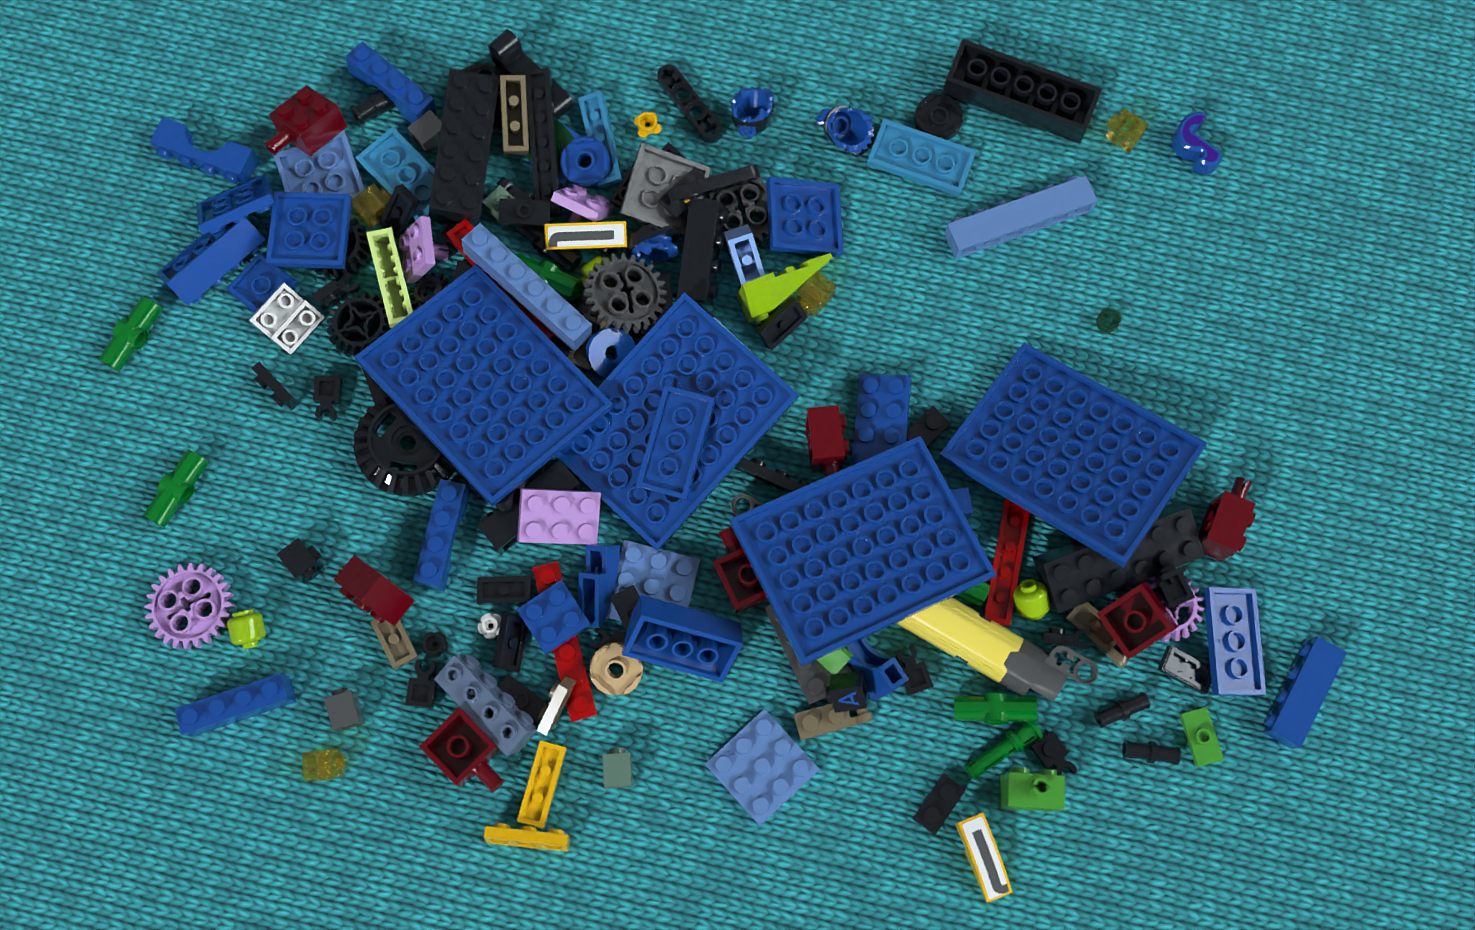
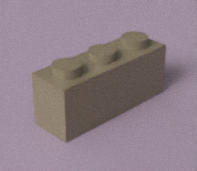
M500 75L503 156L527 155L529 144L525 75Z

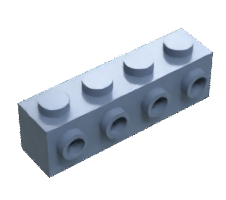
M468 654L454 655L434 680L506 756L518 753L537 732L538 728L533 724L532 717L515 705V700L512 696L499 689L497 681L478 667L479 663L473 656Z

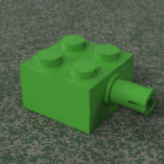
M1012 767V769H1007V773L1000 775L999 808L1047 812L1065 810V776L1057 775V770L1040 769V771H1035V774L1029 773V768Z

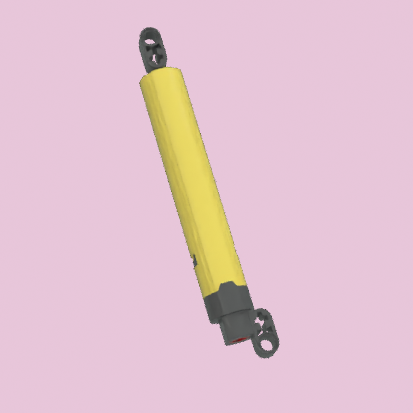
M738 494L731 501V510L736 516L742 514L737 510V503L742 499L749 500V510L756 508L757 505L761 506L763 503L747 494ZM953 597L896 623L953 657L959 656L960 660L1022 697L1031 688L1054 701L1067 677L1082 684H1091L1097 679L1099 674L1095 663L1070 648L1056 645L1047 652L993 620L980 617L979 612ZM1064 651L1063 656L1074 663L1072 666L1063 662H1059L1057 665V659L1054 657V654ZM1082 664H1087L1091 668V674L1086 679H1081L1078 676V668Z

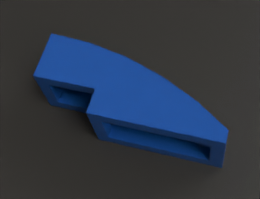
M606 543L586 545V571L579 572V607L590 622V627L601 628L611 605L610 596L614 594L617 581L620 545Z

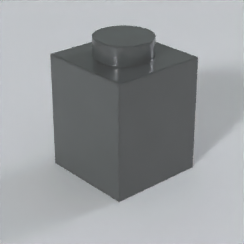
M431 110L407 127L411 138L427 155L438 147L443 118L440 114L436 116Z
M341 688L331 692L332 696L324 698L332 730L341 732L365 724L356 692L347 688Z

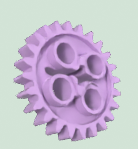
M189 563L187 569L179 564L177 573L169 568L168 578L159 576L160 586L156 584L151 585L156 590L155 594H147V597L152 599V603L144 605V608L152 610V613L146 615L145 619L154 621L149 625V629L158 630L155 637L159 639L164 638L163 643L167 645L173 642V647L180 649L183 645L184 649L191 650L192 644L200 649L202 648V640L212 644L211 636L221 637L218 629L220 627L228 629L224 620L232 618V615L227 613V610L235 607L234 604L228 602L229 599L234 597V594L225 592L231 585L227 582L222 583L225 577L221 574L216 575V570L213 568L207 570V566L200 564L197 568L195 564ZM200 582L199 591L192 594L193 585ZM176 596L175 605L168 608L169 599ZM212 605L211 614L204 617L205 607ZM187 618L188 626L181 631L180 623Z

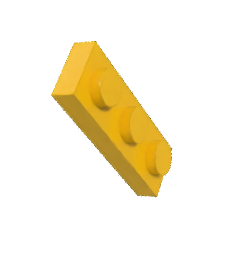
M540 740L517 822L545 828L567 751L566 747Z
M494 823L493 827L485 826L484 839L487 844L569 852L570 839L567 834H564L563 830L548 829V832H538L537 828L531 826H521L520 830L510 829L509 825Z

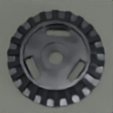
M383 397L378 400V403L373 407L370 406L366 410L367 413L364 417L360 418L358 428L354 433L353 449L355 458L363 475L378 489L397 496H418L437 489L440 479L448 480L455 472L456 467L390 397L386 399ZM389 417H396L384 434L379 437L376 432L380 425ZM406 437H412L415 439L416 444L412 449L406 450L401 447V441ZM391 462L417 465V469L412 471L395 470L390 467Z

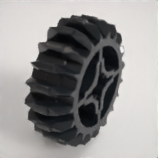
M350 218L345 269H311H315L317 275L321 276L324 274L325 278L329 280L333 275L336 280H340L341 275L352 271L359 275L358 267H366L363 259H371V255L368 252L370 251L365 226L360 224L357 219L353 218L351 220ZM354 243H356L353 252L349 255L350 249L354 247Z
M365 291L361 297L357 292H354L352 299L344 295L345 302L341 304L336 301L335 305L338 309H330V314L333 317L326 319L327 324L330 326L326 330L331 335L330 342L335 345L337 351H344L343 353L347 357L353 354L355 358L358 353L391 329L383 299L379 300L376 294L370 297L368 292ZM366 309L372 310L374 312L371 313V311H369L367 313H360L358 311ZM350 316L349 322L344 325L345 321ZM358 318L362 323H364L363 327L366 331L365 333L361 328H359L360 323L358 322ZM379 326L377 332L372 335L374 329ZM352 338L354 340L355 338H363L365 339V341L354 342L350 341L349 339Z

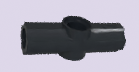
M512 226L516 232L531 242L538 253L545 258L550 257L569 273L575 271L584 258L583 254L577 249L545 250L544 228Z

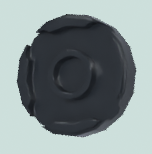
M931 94L923 98L917 105L914 114V123L917 130L945 140L953 138L959 132L963 121V111L959 103L947 95L938 96V94Z

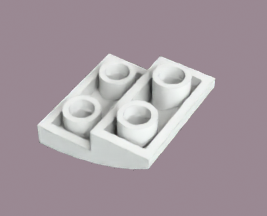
M282 283L252 315L249 321L291 355L325 317L289 286Z

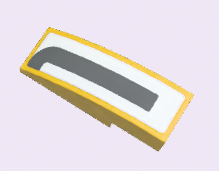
M626 221L544 224L545 250L627 247Z
M979 813L955 823L965 847L964 851L986 903L1012 893L1004 864L984 813Z

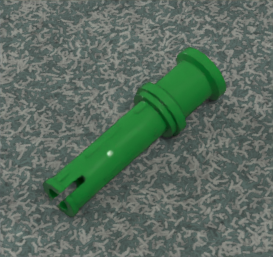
M1026 722L1014 731H1007L1006 737L999 743L965 764L964 767L973 780L1014 752H1023L1024 747L1035 739H1042L1043 734L1036 723Z

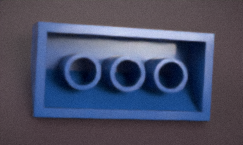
M247 218L239 223L230 222L224 225V228L217 233L210 234L208 232L200 235L160 269L157 274L187 306L191 303L195 304L203 298L204 292L209 287H215L224 279L223 275L229 270L237 269L243 263L242 259L249 253L257 252L265 238Z
M640 595L630 617L622 655L723 682L743 645L741 623Z

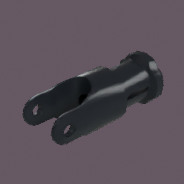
M380 89L367 96L368 99L359 105L350 106L353 116L361 126L365 125V121L375 115L380 116L396 106L393 102H388L384 99V92Z

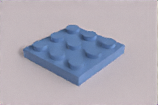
M341 131L312 156H309L297 147L278 152L277 155H274L285 192L350 194L352 204L368 199L345 131Z
M624 540L619 557L614 594L634 585L639 596L644 595L688 608L701 559L662 549L657 551L653 547ZM611 601L606 618L622 622Z
M765 709L705 763V766L759 826L820 770Z

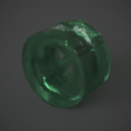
M1113 308L1103 309L1096 319V326L1103 333L1114 332L1121 323L1119 312ZM1108 316L1112 318L1109 326L1104 323Z

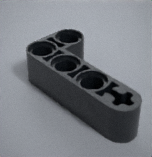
M508 29L503 31L488 45L495 66L505 70L508 75H525V70L540 69L523 52L520 41ZM552 79L555 118L559 120L575 103L571 96Z

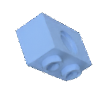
M748 224L724 232L741 286L744 283L764 276L765 273L755 240Z

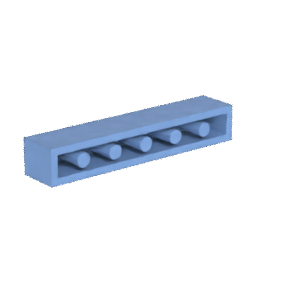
M1086 175L1079 178L1073 176L1066 179L1062 184L1056 186L1054 184L1047 185L1034 194L1027 192L1014 201L1009 202L1005 200L996 204L994 208L988 210L985 208L973 212L971 216L965 218L961 216L949 221L944 234L955 259H959L1092 212L1098 200Z
M481 223L461 239L463 253L573 353L592 336V324Z

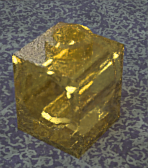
M1124 108L1119 116L1114 114L1106 127L1109 128V131L1105 138L1130 153L1144 134L1149 123ZM1121 127L1128 129L1129 132L1122 130Z
M372 184L352 199V206L371 229L380 222L391 197L384 188L380 191L375 184Z
M816 271L797 292V300L805 313L810 312L816 317L835 296L837 286Z
M333 748L302 753L304 781L317 782L344 777L343 771L347 768L345 754H342L341 750Z

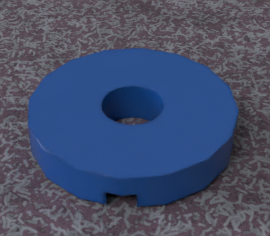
M588 136L578 137L569 142L570 144L564 148L561 154L560 162L562 171L569 181L582 187L597 185L605 179L610 170L611 159L609 151L603 143L594 137ZM585 155L591 156V165L586 168L580 167L579 161L581 157Z
M614 327L599 329L600 331H597L596 334L589 338L586 346V360L596 374L606 378L635 347L634 340L629 334H625L622 329L615 333ZM613 345L616 348V354L612 359H607L605 351L609 346Z

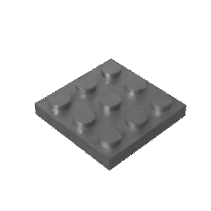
M641 143L619 215L643 224L655 225L659 228L674 225L679 228L680 237L685 238L689 207L674 219L658 200L692 168L696 167L705 178L709 177L711 168Z

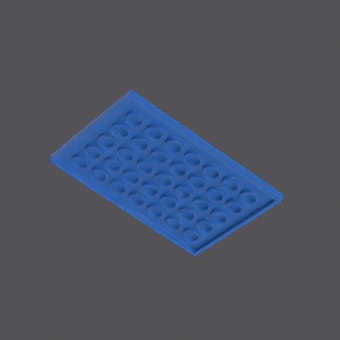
M476 264L355 356L356 362L492 507L613 408L611 401Z
M684 292L598 387L611 401L613 408L555 456L593 491H599L601 499L658 551L800 395ZM664 385L716 399L688 500L636 486Z
M1024 342L942 450L939 459L1124 568L1205 449L1207 442Z
M921 436L730 519V524L801 667L984 583L997 575Z

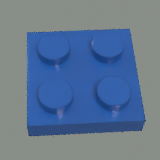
M562 580L516 609L546 655L591 626Z

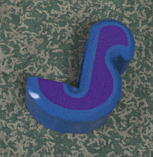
M1194 112L1187 115L1180 122L1172 137V148L1179 157L1196 161L1192 166L1195 172L1201 175H1208L1217 168L1221 162L1222 155L1220 150L1195 133L1203 124L1208 114Z

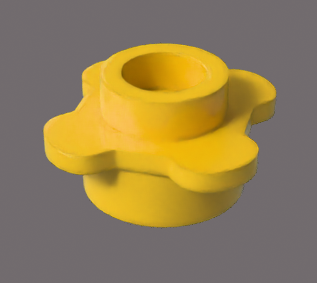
M644 112L634 118V124L638 126V135L641 138H646L649 134H659L661 132V125L657 123V114L655 112Z

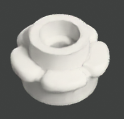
M487 613L481 617V622L478 623V631L486 639H495L499 633L501 616ZM489 624H493V628H489Z

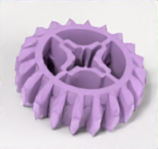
M1161 574L1146 579L1152 590L1157 587L1154 580L1161 576ZM1192 579L1187 580L1189 586L1192 583ZM1140 581L1138 583V586L1142 583H1145V581ZM1198 587L1191 589L1195 596L1194 599L1172 609L1166 608L1177 625L1179 609L1186 607V616L1178 626L1179 628L1162 638L1163 642H1168L1170 637L1173 642H1177L1180 640V636L1185 639L1190 636L1189 631L1195 632L1198 629L1195 623H1200L1203 620L1198 614L1205 610L1202 606H1198V603L1204 599L1200 596L1196 597L1195 593L1199 591ZM1158 590L1156 596L1164 604L1165 602Z

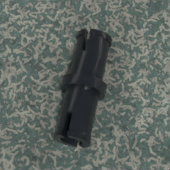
M1140 692L1126 700H1116L1114 705L1094 712V717L1099 727L1104 728L1119 720L1126 721L1130 719V715L1150 708V700L1144 692Z
M1125 740L1122 746L1123 758L1146 760L1147 763L1152 764L1157 761L1178 765L1181 759V750L1179 747L1157 745L1156 742L1152 741L1146 744Z

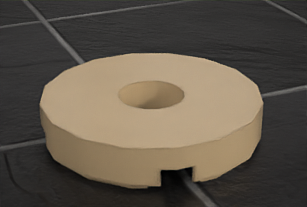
M622 642L604 644L596 650L590 661L591 680L598 690L607 695L614 696L630 693L637 687L643 675L644 666L641 660L622 655L624 645ZM619 663L622 665L624 672L621 675H614L610 672L609 665Z

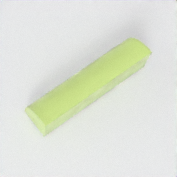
M390 227L366 232L389 326L393 328L410 315L413 310L394 235Z

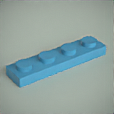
M599 90L579 97L578 100L586 135L602 142L609 151L611 159L610 170L605 179L598 183V186L604 189L621 183L624 177L604 94Z

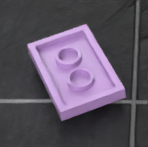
M521 488L517 541L557 544L597 543L601 493L599 491Z

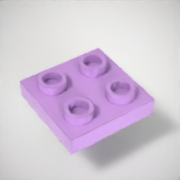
M579 185L554 191L551 198L552 202L572 211L568 223H584L586 218L597 222L612 216L615 206L608 204V199L599 195L594 197L587 193V189Z
M420 216L400 236L399 248L402 250L403 255L401 267L403 273H405L406 283L415 284L414 282H417L435 265V260L447 261L449 251L444 250H448V246L433 244L430 217Z

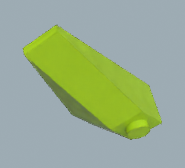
M828 253L805 261L799 265L800 269L796 270L795 267L790 266L779 272L776 277L772 272L742 284L736 297L747 322L756 321V324L764 322L770 317V314L822 270L833 258L832 254Z

